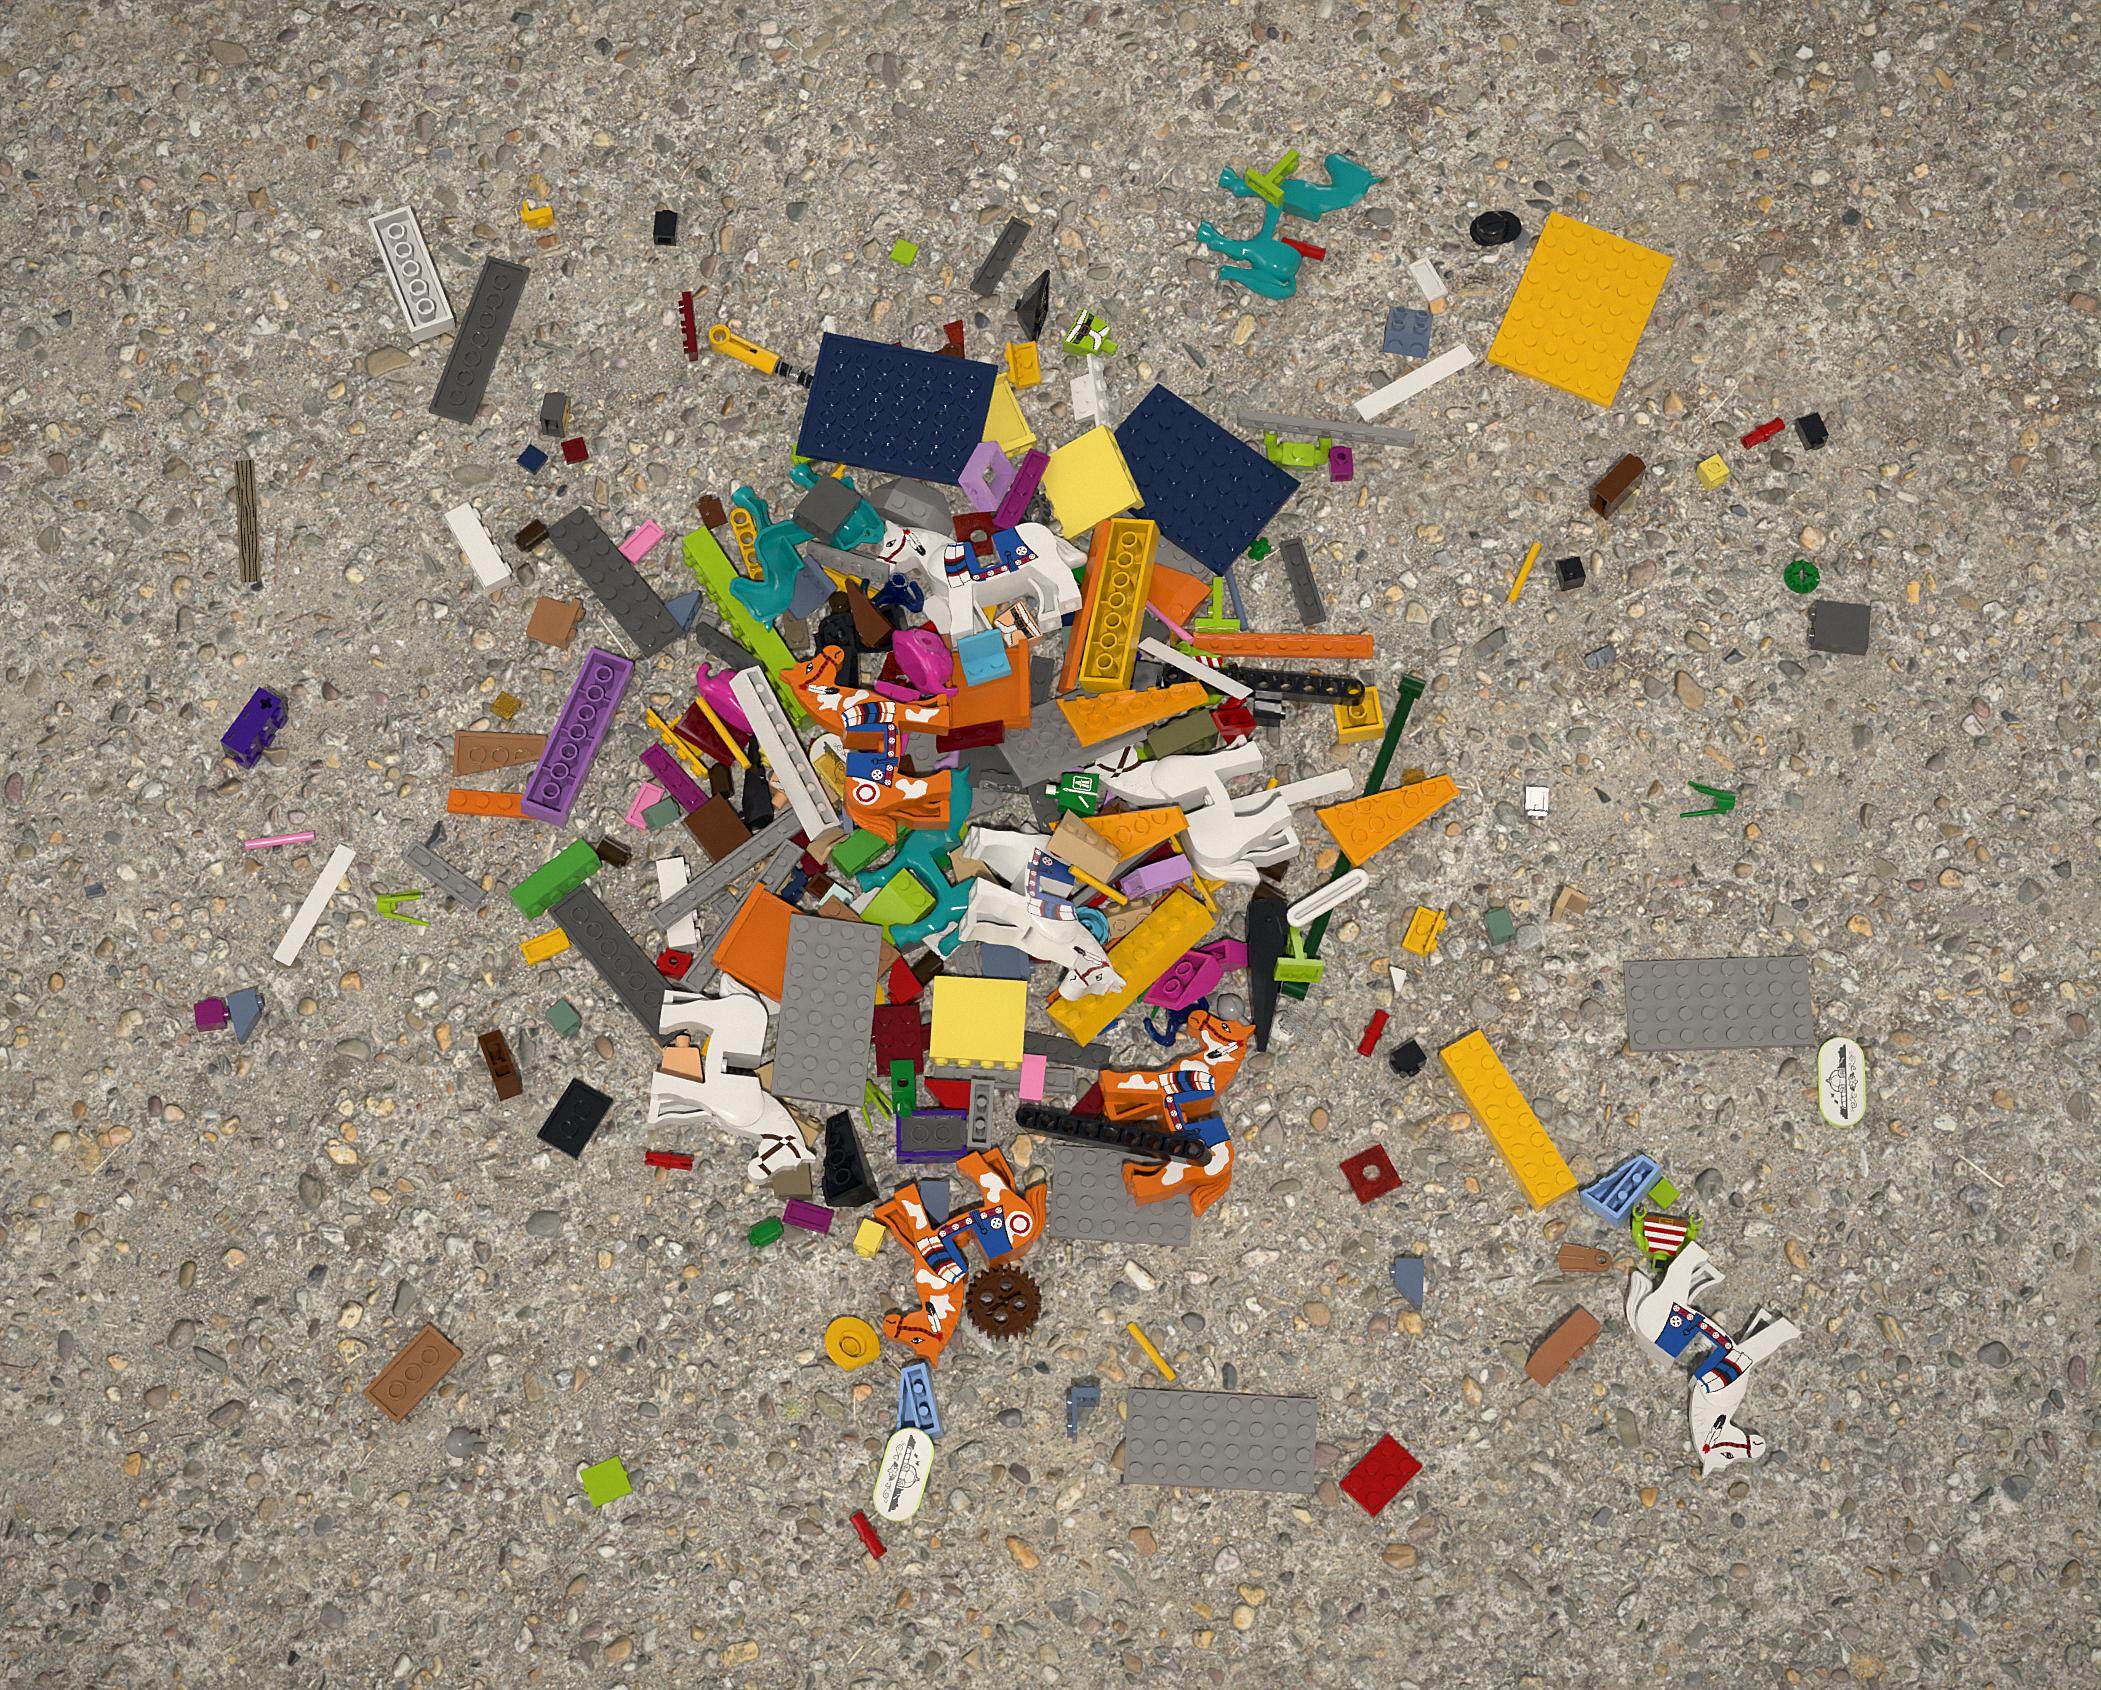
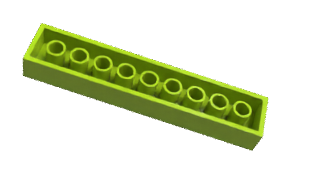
M704 525L682 538L683 547L681 551L684 555L682 557L683 562L687 568L692 567L695 572V580L700 586L704 585L707 590L705 592L707 598L712 604L716 603L721 619L728 621L731 626L729 627L731 634L735 639L739 638L742 642L741 648L764 664L765 678L772 692H775L778 696L777 702L783 711L786 709L790 714L789 720L795 729L799 727L801 732L804 733L816 726L818 723L802 708L795 698L791 687L779 679L780 671L793 670L797 662L773 626L771 631L767 633L764 623L755 621L742 603L731 595L729 591L730 582L733 578L739 576L706 526Z

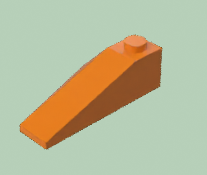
M1154 562L1147 600L1169 619L1183 627L1188 626L1213 589L1196 576Z

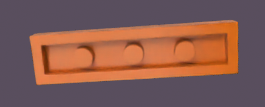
M449 789L447 812L450 814L539 820L521 813L520 802L524 794Z

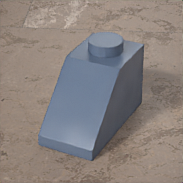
M693 591L666 602L664 606L684 631V634L678 638L686 639L691 628L690 626L704 602L699 591Z
M254 989L226 996L240 1045L246 1043L262 1017L260 1009L264 1008L261 995L256 996Z
M921 1181V1188H917V1192L926 1216L939 1228L949 1221V1182Z
M1396 1257L1395 1264L1390 1265V1279H1394L1393 1286L1416 1311H1421L1423 1303L1424 1259Z

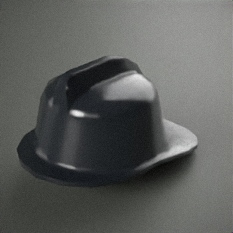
M1487 211L1472 221L1470 236L1478 245L1485 247L1516 240L1521 233L1522 226L1519 218L1511 212Z

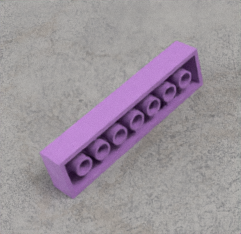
M591 647L521 799V813L564 829L634 675L633 662Z

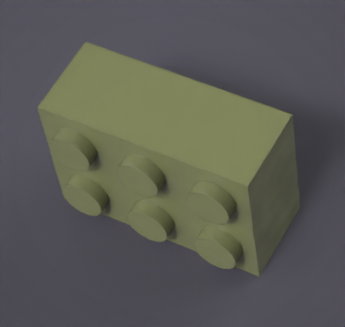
M1207 708L1201 711L1197 709L1189 713L1188 717L1180 720L1177 718L1172 720L1164 728L1150 730L1147 733L1148 739H1145L1143 752L1149 762L1160 761L1171 755L1198 756L1216 748L1219 730Z

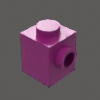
M1336 446L1333 449H1329L1330 482L1353 480L1352 448Z
M210 998L202 1003H194L195 1023L198 1032L227 1029L226 1021H230L229 1009L224 1007L222 1000Z

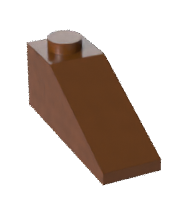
M846 579L844 582L856 629L861 634L859 639L865 646L878 649L892 636L896 629L855 581Z
M500 1029L479 1036L478 1040L500 1101L522 1094Z

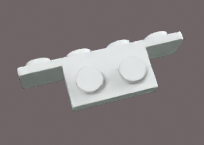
M1088 353L1089 374L1070 380L1075 421L1082 423L1095 418L1096 427L1104 424L1112 429L1108 416L1109 403L1106 400L1105 393L1107 385L1103 378L1104 364L1099 357Z

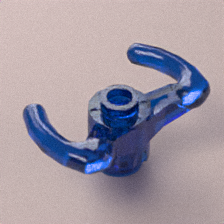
M900 573L890 575L883 589L870 599L877 608L882 604L895 603L905 606L912 613H920L924 607V595L921 588L915 581L909 584L910 589L915 595V601L907 591V578ZM864 578L860 588L868 596L867 591L870 581Z
M1205 996L1197 1000L1198 1004H1189L1179 1011L1166 1008V1020L1168 1021L1166 1036H1161L1154 1028L1151 1019L1145 1018L1143 1024L1149 1036L1164 1047L1173 1046L1176 1042L1177 1031L1188 1021V1017L1193 1011L1203 1010L1208 1013L1210 1005Z

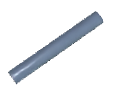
M1231 567L1226 572L1225 578L1236 617L1240 619V631L1244 632L1249 630V626Z

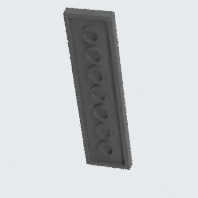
M487 256L430 404L429 413L472 425L529 276V267Z
M579 506L547 529L550 541L647 659L684 634L680 625L582 506Z
M584 883L547 910L549 916L564 931L570 941L661 1049L687 1030L680 1029L667 1035L659 1034L665 990H674Z

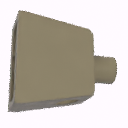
M802 1163L796 1171L793 1169L781 1171L767 1183L759 1185V1189L773 1188L774 1197L778 1200H789L790 1198L799 1201H813L808 1163Z

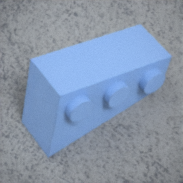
M1643 1154L1617 1169L1618 1171L1609 1177L1599 1180V1183L1588 1190L1586 1188L1580 1192L1581 1203L1617 1229L1620 1228L1632 1213V1205L1635 1204L1637 1207L1661 1178V1167Z
M925 1363L902 1368L896 1432L907 1427H915L925 1431L932 1440L944 1437L945 1435L930 1370Z

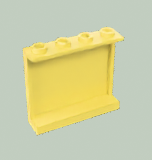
M1004 372L1002 374L997 373L982 442L997 441L1006 457L1011 459L1029 452L1030 448L1037 449V439L1034 432L1031 433L1007 381V373Z
M1102 424L1048 455L1051 457V460L1041 482L1046 487L1044 490L1045 495L1054 505L1053 513L1057 520L1061 521L1063 526L1061 531L1067 540L1077 544L1079 543L1078 537L1094 529L1096 523L1104 519L1110 520L1131 507L1138 510L1145 506L1112 429Z
M935 976L930 1062H934L936 1066H947L948 1063H957L958 1067L963 1068L971 1067V1064H980V1067L984 1069H993L994 1065L1004 1066L1005 1070H1017L1018 1067H1022L1027 981Z

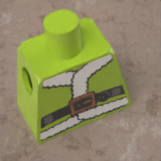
M1083 307L1063 340V350L1087 358L1088 353L1099 357L1102 351L1114 356L1119 344L1110 340L1111 327Z

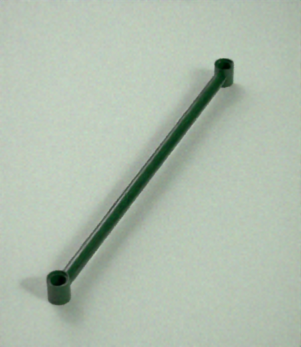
M1406 673L1404 674L1398 693L1402 694L1362 798L1379 793L1414 699L1420 700L1426 684L1425 680ZM1342 850L1329 884L1347 874L1351 863ZM1334 907L1315 918L1303 952L1307 953V959H1315ZM1285 981L1281 994L1304 1001L1310 982Z

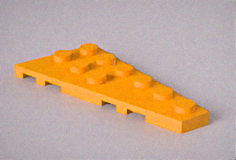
M1199 681L1173 684L1167 689L1157 690L1156 687H1149L1148 691L1136 692L1134 689L1102 693L1097 698L1085 699V696H1079L1074 701L1064 702V698L1056 699L1058 709L1082 748L1209 702L1208 695Z
M1447 774L1414 785H1407L1392 791L1389 790L1360 798L1356 801L1338 804L1327 809H1320L1315 814L1353 867L1356 868L1461 792Z
M1180 806L1080 818L1123 853L1118 864L1190 827ZM1061 820L1049 822L1053 833ZM1077 878L1079 884L1083 883L1082 880Z

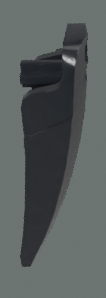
M847 612L827 616L819 623L818 635L816 636L818 648L830 645L838 647L852 646L848 688L861 689L858 649L860 640L854 617L851 613Z
M1257 899L1253 901L1249 906L1245 922L1248 994L1252 1025H1256L1254 1037L1257 1052H1266L1282 984V981H1274L1273 973L1277 959L1286 958V945H1288V908L1285 903L1276 899Z

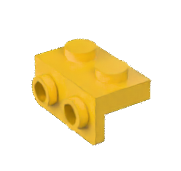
M1011 341L1006 342L1007 350H1004V356L1010 370H1007L1009 383H1012L1017 390L1042 385L1037 343L1032 341L1013 345Z
M1419 906L1401 948L1427 959L1429 952L1434 953L1439 940L1435 939L1438 932L1443 933L1446 926L1445 912L1441 910L1439 914Z

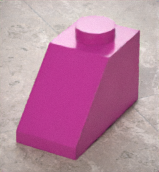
M1226 939L1194 950V952L1214 956L1223 972H1232L1248 966L1247 944Z

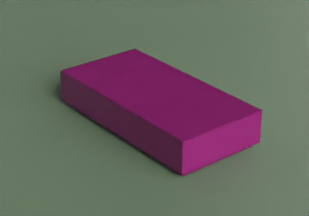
M789 1198L782 1222L827 1235L834 1211Z

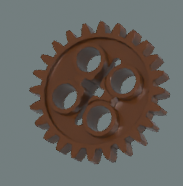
M999 1266L996 1273L992 1268H989L988 1276L981 1272V1281L976 1278L974 1279L976 1287L969 1286L968 1291L973 1295H966V1301L971 1303L965 1305V1308L968 1311H972L967 1315V1318L975 1319L972 1322V1327L980 1326L979 1334L986 1331L987 1339H990L992 1335H996V1342H999L1000 1337L1004 1336L1005 1341L1008 1342L1011 1335L1015 1340H1018L1019 1332L1026 1336V1327L1033 1330L1034 1325L1031 1321L1038 1322L1039 1317L1034 1313L1041 1312V1307L1036 1305L1042 1303V1298L1035 1297L1040 1293V1290L1032 1289L1035 1281L1027 1282L1028 1274L1021 1277L1019 1268L1015 1273H1011V1266L1007 1268L1006 1272H1003L1002 1267ZM1010 1284L1013 1289L1010 1292H1003L1000 1286ZM1021 1292L1020 1295L1015 1296L1014 1298H1012L1015 1293ZM990 1297L994 1302L989 1306H985L981 1303V1299ZM1002 1300L1004 1303L1008 1301V1307L1005 1308L1003 1305L999 1307V1301ZM1018 1302H1022L1026 1305V1309L1017 1311L1013 1306ZM995 1310L992 1315L986 1316L988 1312ZM1002 1315L1007 1318V1322L997 1324L994 1319Z

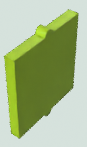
M618 1456L579 1472L586 1487L584 1491L588 1493L594 1508L633 1492L627 1479L628 1473L624 1471Z

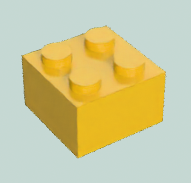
M1377 686L1365 688L1364 701L1358 706L1332 705L1339 745L1384 738V723ZM1351 690L1349 694L1357 696L1360 692L1358 690Z

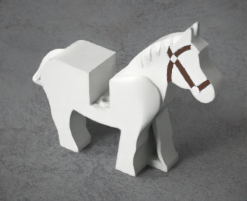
M1244 734L1237 736L1231 745L1216 751L1212 755H1171L1160 761L1155 760L1145 763L1138 761L1137 743L1096 759L1095 766L1084 770V774H1100L1099 783L1104 788L1135 805L1151 809L1180 806L1190 827L1181 831L1180 839L1193 870L1202 878L1258 885L1261 878L1256 867H1268L1299 855L1300 842L1291 827L1292 813L1283 796L1277 797L1267 809L1256 815L1235 817L1231 800L1223 784L1232 777L1261 771L1263 768V757L1254 741L1248 743Z
M723 973L720 976L719 995L722 999L711 1000L701 994L665 990L659 1034L667 1035L680 1029H697L704 1031L711 1039L706 1056L704 1084L653 1072L648 1129L656 1130L659 1127L671 1124L688 1125L711 1122L729 1134L761 1142L758 1157L749 1163L747 1172L748 1179L755 1185L767 1183L781 1171L792 1169L796 1171L802 1163L815 1164L816 1157L806 1149L803 1137L796 1123L775 1098L761 1090L759 1079L757 1077L726 1074L727 1066L758 1069L761 1066L767 1032V1013L760 999L728 973Z

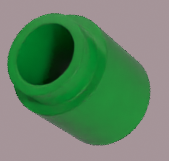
M768 1218L750 1228L747 1238L753 1248L757 1247L761 1250L780 1239L784 1232L776 1218L771 1220Z

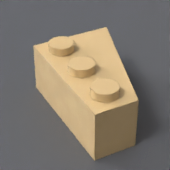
M1069 809L1046 846L1048 850L1103 883H1106L1123 854L1117 847L1109 843Z
M963 845L949 854L956 886L975 877H983L985 880L1001 886L982 860L962 857Z

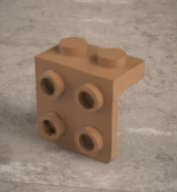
M544 596L540 597L527 627L526 636L567 650L570 642H573L575 639L577 624L582 621L585 610L582 608L581 600L572 598L569 605Z

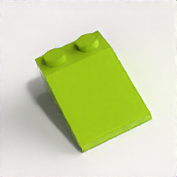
M903 868L886 884L859 918L866 924L883 926L882 938L895 947L896 944L888 928L895 924L908 925L922 921L935 909L937 902Z

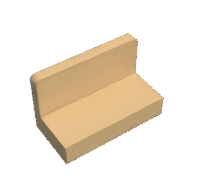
M837 827L829 836L810 843L806 850L820 865H823L831 860L833 847L839 842L844 843L850 838V834H844L843 828Z
M1565 886L1554 907L1551 920L1559 924L1566 908L1583 916L1590 898Z

